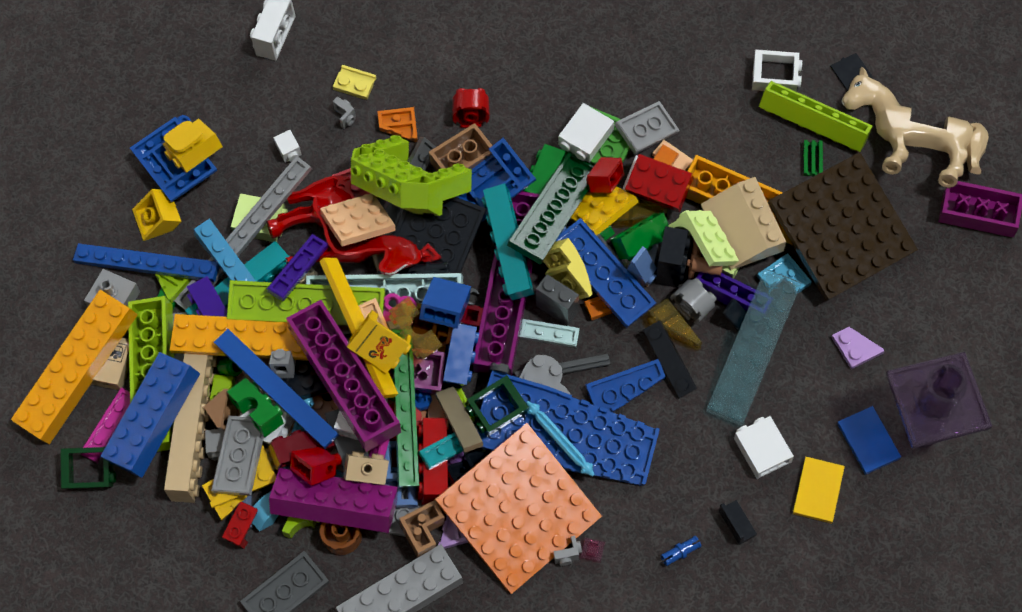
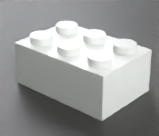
M292 0L264 1V9L262 13H259L257 25L250 33L257 56L277 60L296 17Z

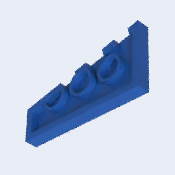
M659 359L588 383L585 387L592 405L608 409L607 411L615 412L665 379L666 376Z

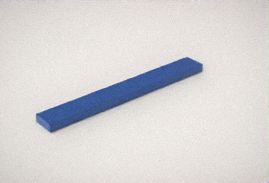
M229 329L214 341V344L324 449L339 436L321 416Z

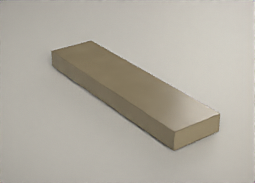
M451 387L436 392V398L464 453L482 447L483 441L455 388Z

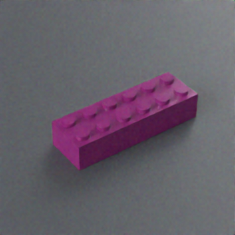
M279 468L269 497L270 514L389 533L397 506L398 487L345 480L340 477H333L311 486L290 469Z

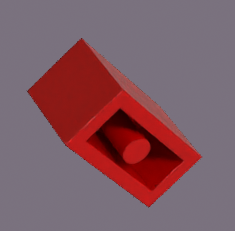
M601 157L587 175L586 181L590 192L612 193L625 174L622 158Z

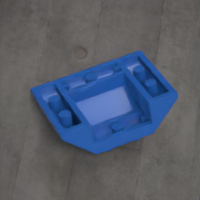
M176 117L130 147V150L171 202L218 171L210 159L206 158L186 173L182 168L178 169L173 161L166 157L164 154L166 149L163 146L165 142L164 136L181 124Z
M502 138L489 148L492 154L472 169L471 192L456 197L484 207L482 197H485L483 190L505 183L512 199L536 181V178L506 140ZM487 208L482 222L486 219V214H489Z

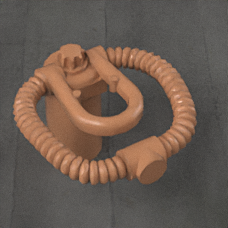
M693 238L691 257L687 260V266H689L688 278L693 279L696 272L721 276L722 266H709L705 258L700 257L702 252Z

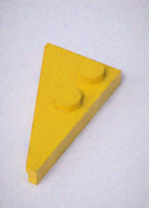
M264 446L261 448L252 492L274 484L276 479ZM218 493L210 504L214 508L244 495Z

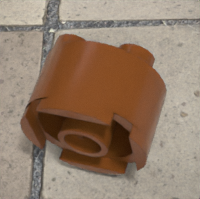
M321 523L319 531L325 547L335 555H346L353 552L362 541L361 528ZM340 530H341L342 532H344V533L341 534V535L338 534V531H340Z

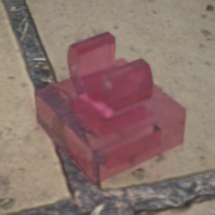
M585 538L581 559L601 563L605 542Z

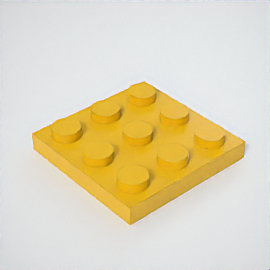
M617 186L612 193H594L589 190L569 221L574 224L581 218L598 236L635 206L638 200L636 196Z

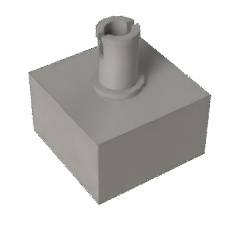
M102 269L84 301L88 307L98 291L102 290L128 307V302L135 301L140 290L135 282Z

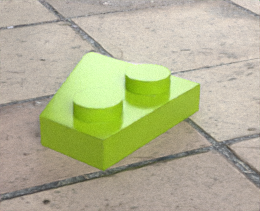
M155 274L171 303L174 302L192 280Z

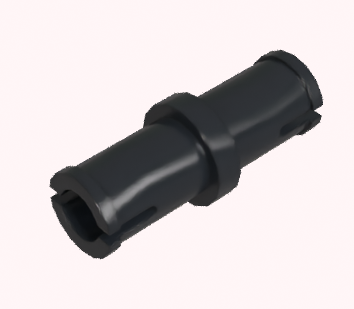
M426 261L425 264H416L409 267V272L411 271L409 274L449 273L448 261L436 263Z

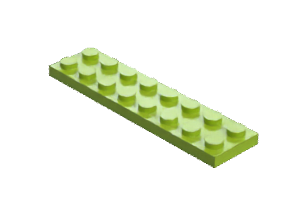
M230 280L227 319L287 322V317L322 300L338 326H348L330 285L297 284L282 302L267 292V288L272 282ZM350 286L358 305L376 298L382 313L384 312L385 288Z

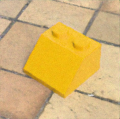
M151 189L132 209L143 241L171 232L182 222L175 202H171L161 189Z

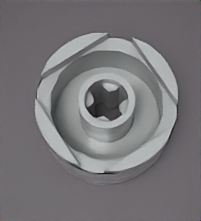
M697 278L686 280L670 297L671 300L674 299L676 302L674 304L675 309L687 320L690 318L695 320L693 322L695 324H698L715 307L714 302L717 300L714 294L707 292L703 288L702 282Z

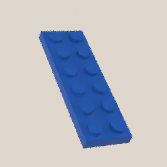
M581 218L560 234L556 241L566 238L570 239L585 265L591 289L626 328L656 305L654 299Z

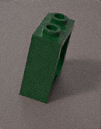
M506 375L468 398L465 409L469 416L474 417L477 421L476 426L480 433H485L489 437L526 414L529 407ZM501 387L515 408V411L490 426L476 405V402Z
M105 447L61 449V489L113 487V483L116 482V472L113 471V464L104 458V482L74 483L73 454L103 453Z

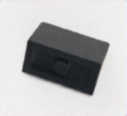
M737 500L728 505L724 503L720 505L719 513L739 545L757 535Z

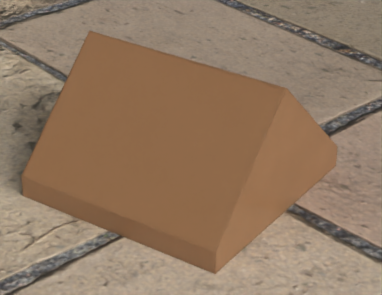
M223 389L203 406L215 425L224 431L228 416H240L241 413L232 404L227 394L229 389Z

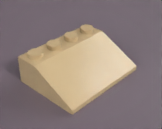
M756 177L739 182L701 204L703 211H711L717 219L721 230L725 233L726 239L734 249L739 260L735 265H728L730 270L784 251L786 240Z

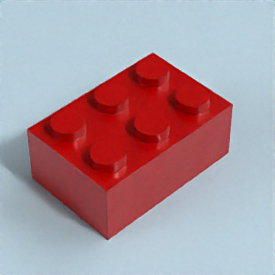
M639 154L625 190L636 197L680 213L694 177L688 171Z

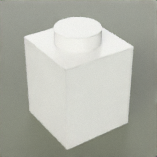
M291 130L273 137L275 145L285 163L288 161L292 162L296 156L302 155Z

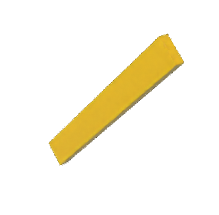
M323 258L320 260V264L353 335L363 322L364 316L338 259ZM363 358L372 380L383 397L394 398L397 396L398 392L389 372L386 374Z

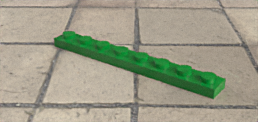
M392 329V332L403 339L408 334L411 336L410 350L406 355L402 354L399 357L400 361L395 369H393V383L398 392V395L394 397V411L401 426V433L396 435L398 488L419 487L412 330Z

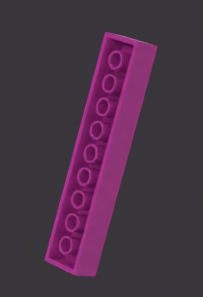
M521 191L512 198L518 227L540 194ZM494 253L479 328V339L475 348L476 355L473 371L491 374V371H489L491 363H503L509 366L508 375L512 376L527 296L512 301L509 295H505L503 290L505 280L504 277L501 278L498 268L501 266L500 260H497ZM526 257L531 277L534 261Z

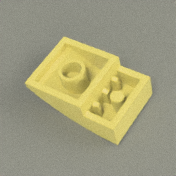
M569 238L556 241L543 260L549 268L545 275L548 274L579 294V299L590 297L592 291L589 277L575 246Z

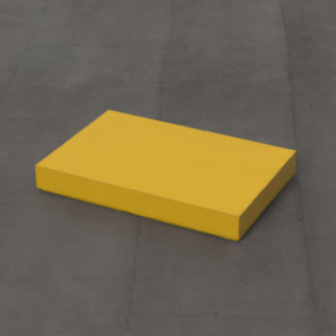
M805 457L793 514L832 524L845 466Z

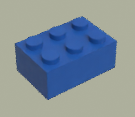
M459 324L458 329L453 328L449 345L446 344L443 385L463 388L468 382L470 383L472 371H469L470 365L474 363L476 355L473 347L478 343L479 333L476 332L477 327Z

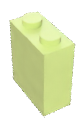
M240 194L231 223L232 232L261 197ZM284 203L271 219H276L279 214L288 212ZM266 223L255 236V239L277 242L278 237L271 238Z

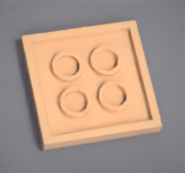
M371 193L320 208L321 216L342 247L395 231L394 222L376 196Z

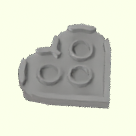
M536 355L530 359L519 377L570 394L567 388L560 383L562 367L550 356Z

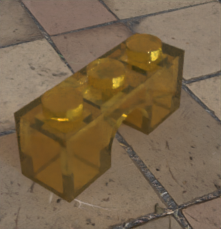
M409 297L389 310L391 315L388 317L395 326L399 324L403 331L400 332L402 337L405 339L408 334L411 336L410 341L414 346L411 350L417 359L422 357L425 360L443 347L432 330L421 335L416 334L412 330V321L420 315V312Z

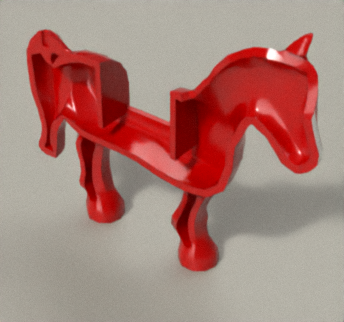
M330 176L316 181L300 191L292 192L287 198L289 204L310 200L313 201V204L309 207H298L290 212L281 213L276 219L266 221L272 239L279 237L285 229L297 224L317 223L321 226L325 233L328 248L316 262H320L323 258H337L339 263H360L372 255L385 253L384 258L379 264V270L383 275H394L402 269L416 265L421 258L430 257L427 252L418 250L416 244L410 240L394 235L383 234L342 247L321 216L320 208L356 198L351 191V179L346 176ZM294 256L285 258L286 265Z

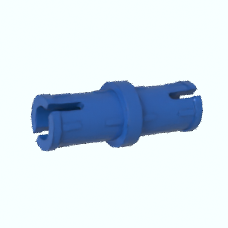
M693 536L682 544H676L675 548L660 555L662 560L670 557V559L663 563L669 566V564L680 558H686L687 554L701 547L700 542L692 545V543L699 539Z

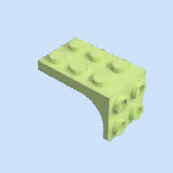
M686 210L679 215L675 222L668 225V227L688 230V236H693L709 266L735 265L739 261L734 249L730 246L725 233L721 230L717 219L711 211Z

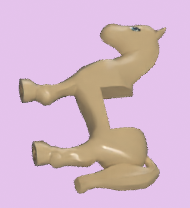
M863 67L860 68L859 75L852 80L848 91L843 96L842 104L847 109L853 110L863 105L872 106L876 115L875 125L877 133L884 140L889 141L893 148L892 155L887 157L882 164V170L885 173L898 174L901 171L902 163L906 162L909 154L906 146L935 149L949 154L950 164L947 169L941 171L938 178L939 184L943 187L950 188L957 184L958 177L963 175V164L965 161H967L970 173L981 174L979 161L985 153L989 138L988 132L982 124H970L968 121L954 117L946 118L944 129L910 121L911 108L900 106L895 96L887 87L879 81L868 77L866 70Z

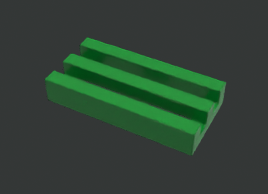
M804 140L803 176H816L823 172V141L815 142V140H811V142H808V140ZM808 146H811V172H808ZM815 147H818V172H815Z

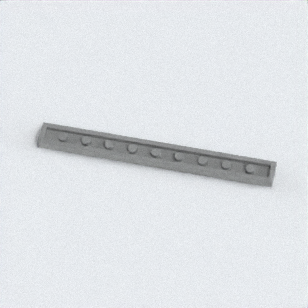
M298 156L293 159L226 239L237 256L244 251L265 226L266 221L271 219L312 170L311 166ZM220 267L216 277V281L211 282L213 286L224 274V271ZM192 279L187 286L193 284L198 280ZM187 286L174 300L184 310L192 305L187 297V294H189Z

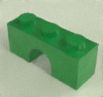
M245 378L229 389L227 394L232 404L242 414L256 408L249 414L254 427L266 437L284 424L281 417L283 413L277 405L273 406L271 404L270 398L265 393L263 395L260 393L261 391L255 382L251 383Z

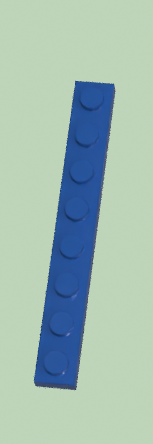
M79 243L73 258L75 263L196 280L208 276L211 282L216 281L220 267L216 261Z

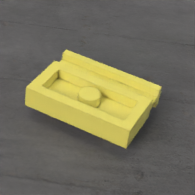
M342 65L341 71L338 73L333 84V90L367 100L376 80V75Z

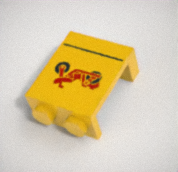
M371 310L349 338L347 348L387 374L391 368L395 369L398 365L399 357L402 354L406 355L410 350L411 336L408 334L405 339L401 338L377 322L378 313Z

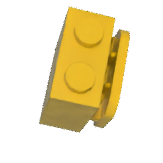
M200 119L193 123L191 121L182 122L165 134V142L163 143L166 149L164 151L166 157L170 161L172 160L178 169L182 168L186 173L223 147L216 134Z

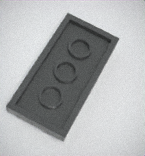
M303 551L240 602L248 612H293L330 582L308 554Z

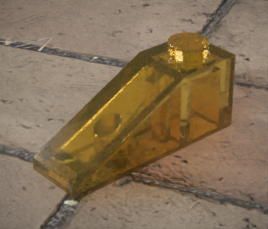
M668 298L648 311L647 320L650 325L661 320L670 338L696 351L701 349L702 342Z

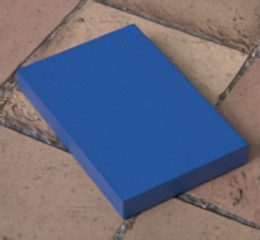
M873 406L838 421L837 425L865 475L901 458Z

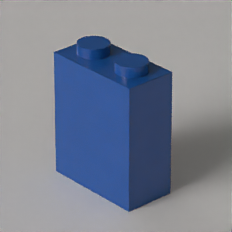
M433 277L423 299L419 319L458 329L469 302L471 286Z

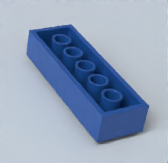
M159 352L101 457L111 464L143 478L200 373L189 364Z

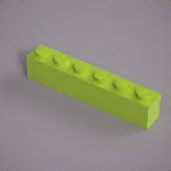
M770 81L765 88L759 107L767 112L774 113L785 120L798 124L800 127L810 129L818 135H823L834 142L841 143L861 152L873 127L866 122L773 81Z

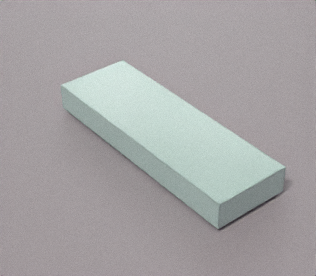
M523 319L519 339L576 348L580 328Z

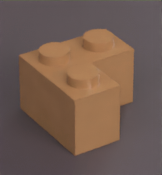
M435 500L399 518L400 527L417 558L436 547V542L430 531L444 525L445 517Z

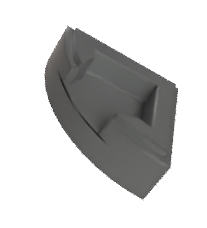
M493 362L490 365L489 371L494 370L508 374L510 368L507 364H496Z

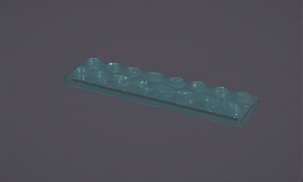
M765 268L706 409L707 413L741 427L743 426L801 287V282Z

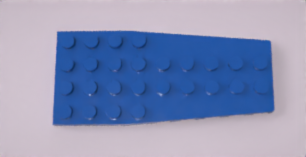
M491 371L487 387L507 375L525 403L529 401L539 404V411L547 415L584 456L586 462L593 464L594 476L640 486L646 484L659 428L654 429L644 425L643 422H636L626 418L625 415H618L607 411L608 409L594 406L583 399L573 398L572 395L549 386L498 371ZM500 387L484 397L480 411L491 426L515 411V408ZM527 412L489 437L485 433L481 434L477 426H475L483 441V446L480 448L492 452L520 427L528 423L565 470L581 473V467L574 463L538 423L535 415L528 414Z

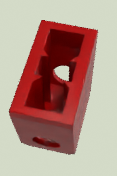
M322 447L291 451L290 470L312 486L333 478L336 475V466L342 463L340 454H330Z

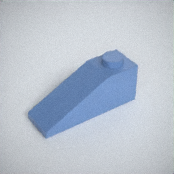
M642 246L630 262L627 270L644 287L646 283L650 285L656 278L654 273L657 268L646 248Z

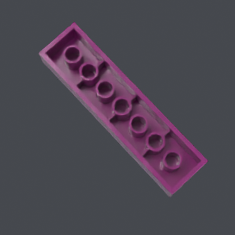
M322 300L287 317L286 320L291 334L364 450L367 452L400 434L401 426L399 420L356 353L347 348V339Z

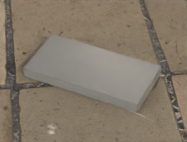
M228 416L211 490L213 493L251 496L264 436L254 427L250 417Z

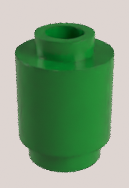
M229 357L220 359L217 364L218 372L221 375L237 376L242 372Z

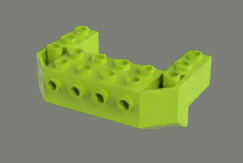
M393 135L388 139L377 140L375 143L363 144L361 147L353 149L351 157V184L412 213H432L435 216H441L444 200L471 192V169L464 167L463 164H454L452 167L441 168L436 172L428 173L420 167L413 166L407 162L409 141L402 139L401 136Z

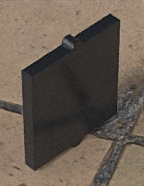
M857 53L846 58L843 57L840 61L830 65L847 91L852 80L859 75L861 67L866 70L868 77L873 78Z

